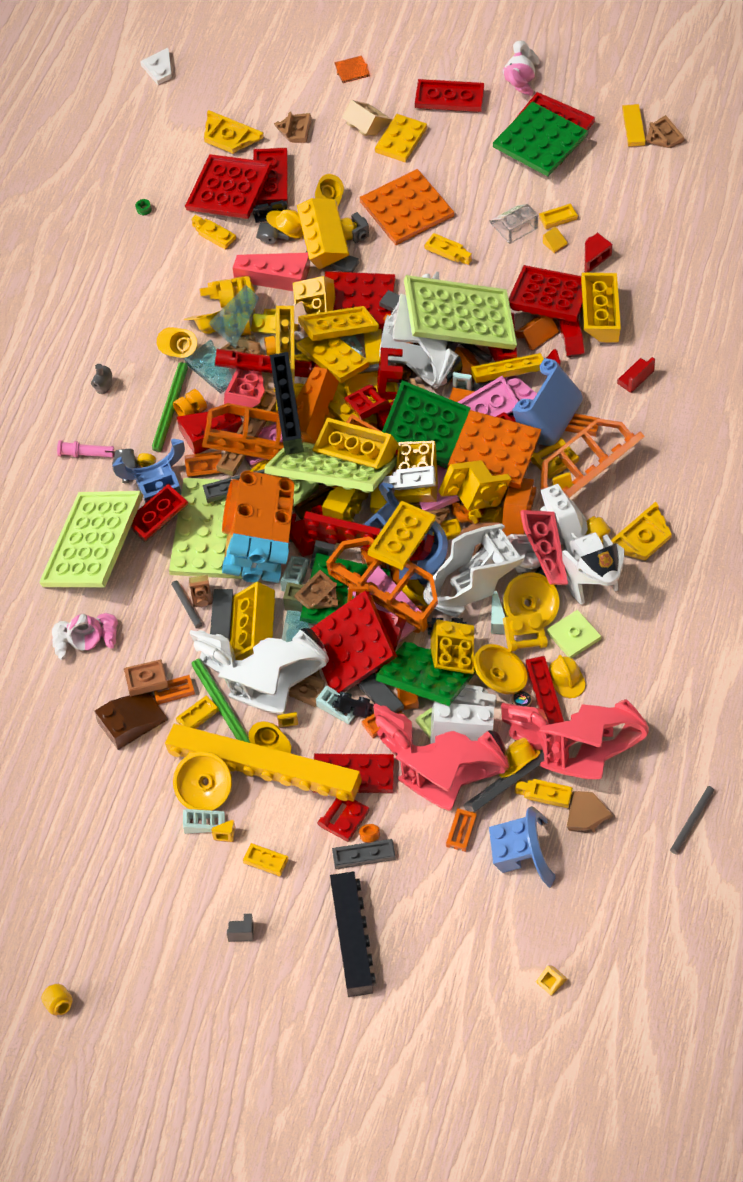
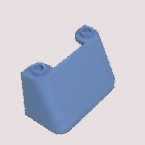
M544 358L540 364V371L548 376L534 400L521 399L516 403L512 411L517 423L541 429L537 444L551 446L559 441L580 406L583 397L579 388L555 360Z

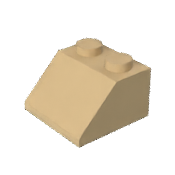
M350 100L342 116L347 121V125L358 128V132L364 136H375L393 120L369 103Z

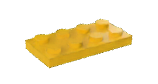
M364 306L298 317V323L312 341L378 331L379 324Z
M308 336L296 343L298 350L319 367L328 369L339 383L345 382L369 367V361L339 337L312 341Z
M401 500L368 549L367 555L403 570L431 528L436 515Z

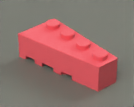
M308 253L237 255L233 265L234 278L249 276L253 285L293 291L294 282L307 279L311 265Z

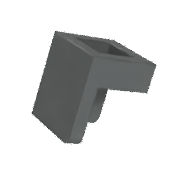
M252 913L244 914V921H229L227 929L228 942L253 941L254 921Z

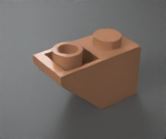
M208 575L190 577L189 585L193 606L204 607L212 604Z

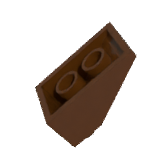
M149 692L114 699L94 710L98 724L117 750L168 720Z

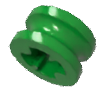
M140 199L135 204L139 215H148L152 211L150 201L147 199Z

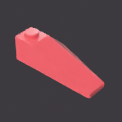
M236 369L224 393V404L230 403L251 408L258 405L265 391L262 372Z
M520 511L524 531L550 585H567L568 581L565 565L562 561V549L555 513L553 511Z

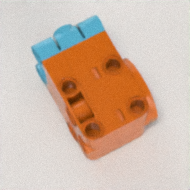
M244 471L241 473L239 480H231L222 522V533L227 534L222 567L223 574L240 576L241 572V577L247 582H257L261 578L263 581L279 583L282 569L281 564H286L289 553L290 524L294 504V482L291 479Z

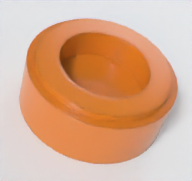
M374 824L362 826L359 829L360 839L368 843L378 840L380 837L379 827Z

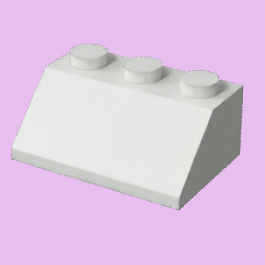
M434 702L431 713L430 744L435 743V736L450 731L466 735L471 741H478V738L488 730L493 731L494 707L456 703L447 706Z

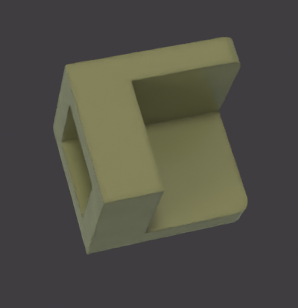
M287 582L283 597L285 611L302 612L303 604L294 595L304 585Z

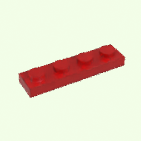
M545 656L526 659L525 664L538 708L544 710L549 725L564 722Z

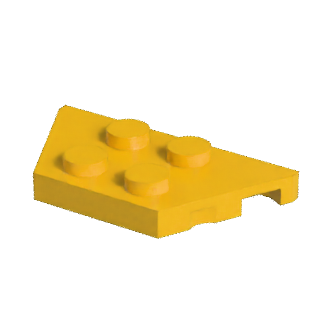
M207 111L204 142L233 154L264 138L263 132L213 111Z
M654 502L611 541L613 544L616 543L624 548V555L646 561L671 539L672 534L669 527L665 524L664 516L659 511L658 503Z

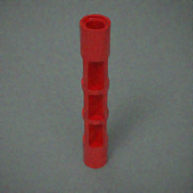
M225 349L216 350V367L272 373L270 356ZM295 359V376L308 378L313 368L319 366L313 361Z

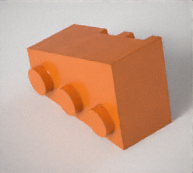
M524 478L520 489L510 486L508 488L502 524L505 525L502 531L506 537L510 534H525L520 511L532 510L537 487H534V479Z

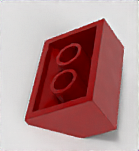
M167 484L137 510L131 528L146 543L186 508L188 501Z

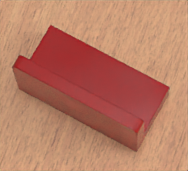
M651 357L647 362L640 358L617 379V384L632 393L654 372L655 358Z

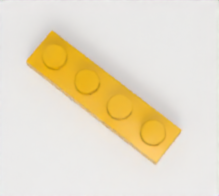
M539 353L471 367V373L475 382L479 383L494 380L501 376L504 378L529 372H538L544 358Z

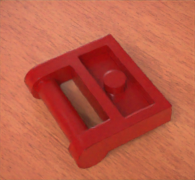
M367 385L344 398L346 404L361 420L370 417L380 410L386 411L390 407V402L382 398L376 392V388L373 385ZM367 396L372 397L376 402L373 403Z
M336 797L324 817H320L317 824L322 829L349 842L369 813V807L356 800L342 801ZM342 803L347 805L335 824L330 823Z

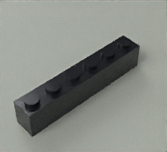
M288 352L270 355L285 454L304 452L289 355Z
M354 871L330 875L347 995L348 997L373 994L372 986H376L375 974L370 973L369 968L373 966L372 954H367L366 947H370L369 935H364L363 928H367L366 916H361L360 911L364 909L363 897H358V891H361L360 878L355 879Z

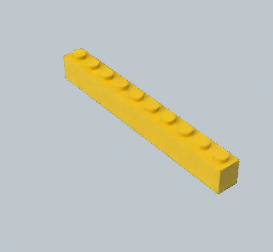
M175 723L165 742L168 753L174 757H186L195 752H210L223 759L232 772H243L247 776H258L266 781L280 782L285 786L293 785L304 791L312 790L323 796H335L342 801H354L362 782L360 772L357 770Z

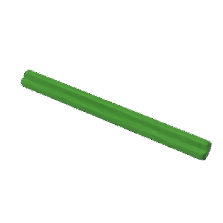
M178 363L152 443L153 451L160 452L163 448L175 410L173 402L179 398L188 370L187 363Z
M201 659L192 661L194 671L215 705L219 708V712L235 738L250 743L248 735Z

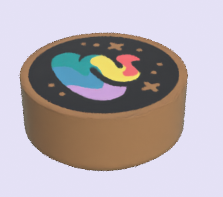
M521 690L513 695L512 704L531 707L532 696L527 691Z

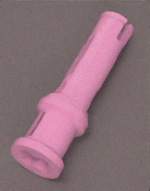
M58 441L57 454L60 457L62 455H72L74 458L79 457V455L114 457V453L107 452L114 451V446L82 445L78 441H74V443Z

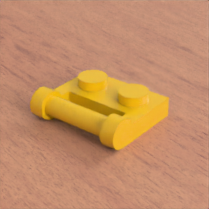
M560 437L556 444L547 446L537 453L534 452L531 462L534 465L536 464L541 470L542 462L548 457L543 460L541 458L561 448L566 442ZM569 446L563 450L574 464L579 461L578 455ZM558 456L548 462V479L567 469Z
M541 613L503 618L509 652L521 648L547 647L548 641L545 636ZM537 635V639L516 641L514 639V636Z

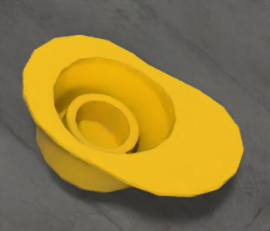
M334 174L323 175L317 184L315 198L335 199L338 206L344 192L343 182Z
M271 211L267 214V222L292 238L303 236L297 211Z
M221 311L184 318V320H194L199 330L206 334L221 329Z
M168 327L158 334L156 344L163 354L186 358L197 349V338L192 331Z
M410 579L401 591L414 604L421 602L423 605L429 606L423 597L425 588L418 579Z
M559 655L549 665L548 669L553 686L559 695L571 699L583 693L585 690V680L577 663L572 658Z
M261 721L255 723L250 728L248 736L250 743L291 753L290 741L274 723Z
M526 738L513 742L506 750L509 768L504 773L499 774V776L508 777L516 773L528 762L538 757L540 751L534 750Z

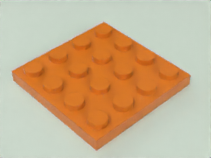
M418 169L359 197L360 203L395 245L454 217V211Z
M470 410L448 463V468L450 464L482 460L492 476L508 474L511 478L508 486L520 489L539 440L541 429Z

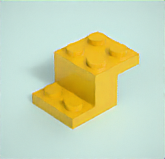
M482 460L450 464L438 492L441 497L458 495L467 510L496 507L501 503L511 478L508 474L492 476Z

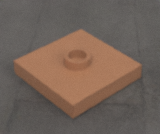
M162 659L124 668L130 696L168 688Z

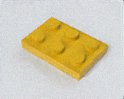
M396 114L375 146V153L406 162L425 133L427 123Z

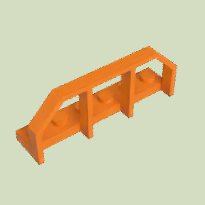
M230 403L209 409L202 447L271 460L284 447L283 442H280L279 414L277 412ZM226 413L244 416L243 434L211 429L212 418ZM249 417L276 422L275 441L248 436Z
M597 418L542 462L540 489L548 488V462L556 456L562 460L576 478L572 481V487L568 488L566 486L562 489L567 497L570 498L645 436L641 431L634 435L622 422ZM595 425L618 428L625 437L626 443L616 445L611 449L613 453L608 456L601 450L587 431ZM580 437L584 439L598 456V462L600 463L596 467L594 464L585 471V476H583L563 451Z
M363 537L342 541L326 561L328 574L348 587L349 584H353V586L368 584L374 603L392 614L406 619L407 623L424 632L428 627L427 618L438 604L433 575L408 561L405 567L409 570L391 593L383 592L374 583L366 582L381 563L380 560L375 558L362 576L356 572L348 571L341 563H335L344 549L364 545L371 546L375 540L371 537ZM414 573L430 582L433 600L423 613L420 611L416 612L407 603L399 602L395 599Z

